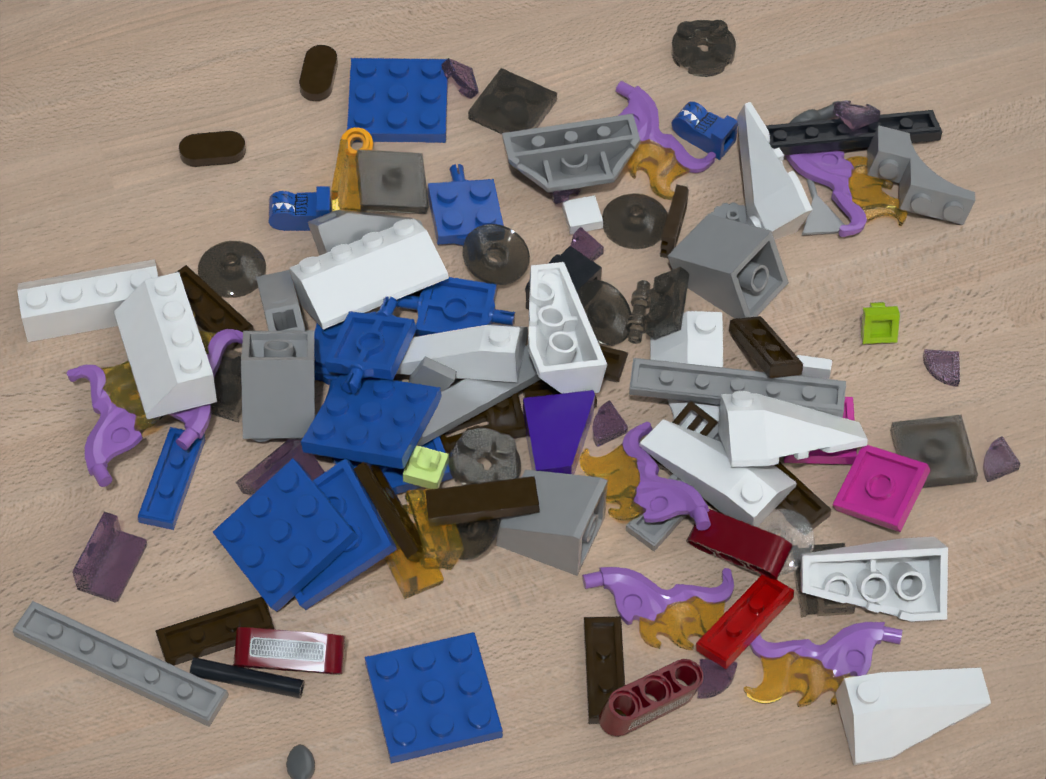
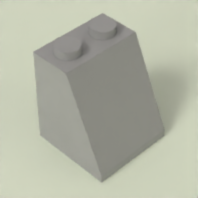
M708 214L668 255L677 282L735 319L757 317L789 283L771 230Z
M315 330L243 331L241 354L243 439L265 442L272 438H287L290 441L298 442L304 437L315 418Z
M525 470L521 478L535 476L540 513L495 518L493 530L497 531V546L578 576L605 519L608 480L601 477Z

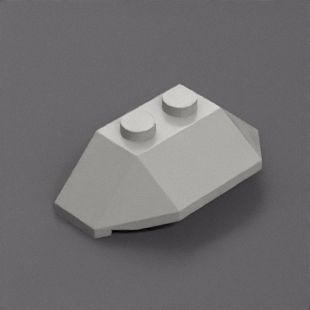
M633 114L502 133L509 164L547 192L615 182L640 144V137Z

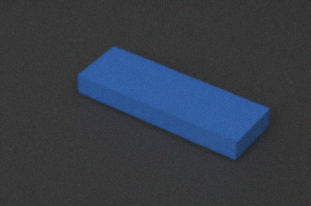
M170 427L138 514L139 523L174 530L206 441L205 434L201 439L197 438L187 450H183L177 445L176 440L185 430Z

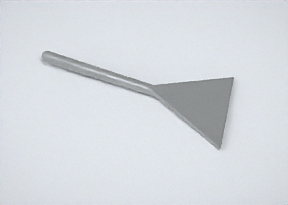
M806 178L812 197L811 207L813 210L806 219L802 235L838 234L840 226L845 224L818 196L814 181Z

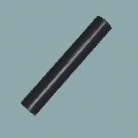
M196 657L193 658L190 666V673L203 679L299 699L302 697L305 681L297 678Z

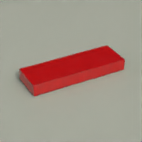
M761 575L696 642V651L727 669L792 601L794 589L777 579Z

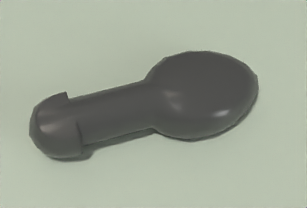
M835 101L831 105L819 110L810 109L804 111L789 123L838 118L845 113L846 107L843 102Z
M298 744L294 746L287 757V773L291 779H311L315 772L313 754L304 745Z

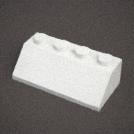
M414 218L400 220L393 227L380 232L367 233L358 241L337 245L330 252L317 257H307L301 260L299 264L289 268L299 303L322 329L345 321L349 311L365 313L380 307L386 296L389 299L391 296L397 300L449 278L448 272L427 230Z
M155 259L18 283L17 292L27 341L32 342L118 326L114 311L144 280L158 277Z
M179 272L144 280L114 311V315L146 419L217 402L213 372Z

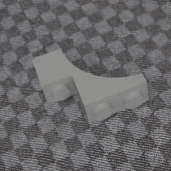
M878 125L867 150V175L899 183V207L901 210L964 225L975 203V192L954 185L932 171L916 153L910 139V133Z

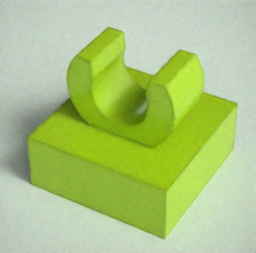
M884 302L870 303V307L863 308L861 327L863 344L898 342L900 320L898 306L886 307Z

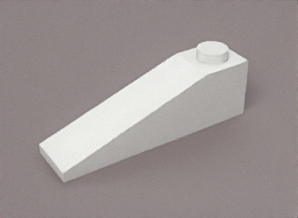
M751 102L745 103L737 116L747 214L746 221L749 225L771 230L774 240L796 233L813 209L795 172L787 173L782 162L784 154L780 148L774 149L769 144V131Z
M564 262L531 265L528 352L538 377L562 394L589 390L599 393L607 362Z
M686 311L650 330V360L723 367L722 312ZM667 399L673 413V420L690 401ZM693 402L719 423L720 405ZM692 412L681 426L687 428L697 415ZM703 421L695 432L700 433L707 423Z
M492 324L413 337L396 374L411 375L426 356L457 371L455 378L517 383L528 327Z
M748 391L721 394L718 433L731 467L770 466L779 464V457L794 454L797 460L808 458L809 451L820 449L823 452L833 453L867 446L868 439L860 422Z
M664 419L639 444L643 450L679 479L693 486L705 500L724 515L756 527L769 516L797 484L775 465L731 467L722 442Z
M936 537L893 539L801 554V591L832 601L864 607L873 612L894 615L899 619L910 622L946 620L948 547Z
M981 668L880 672L844 678L835 693L853 765L890 760L919 742L922 743L931 738L935 733L950 725H955L991 704Z

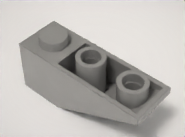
M338 209L308 221V225L318 253L322 255L330 252L337 245L353 243L362 239L367 233L380 232L393 227L400 220L413 218ZM415 219L418 223L422 225V222L420 220Z
M290 270L256 277L268 331H305Z

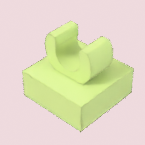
M416 445L404 469L403 482L429 489H438L449 463V454Z

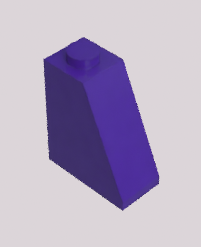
M594 390L523 398V416L532 470L575 474L594 415Z

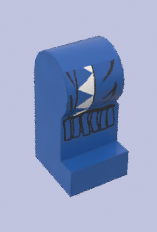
M688 102L671 122L673 130L679 137L706 153L714 152L716 154L715 158L721 160L736 142L738 121L729 115L723 119L712 112H708L702 105L696 102Z
M317 186L316 192L294 194L289 191H278L273 193L269 198L268 222L270 226L283 231H310L308 221L332 212L330 186Z

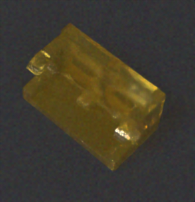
M431 489L407 490L405 499L409 504H404L403 507L407 514H413L423 546V557H427L420 560L421 567L424 569L445 568V570H452L464 551L456 524L429 527L425 490Z

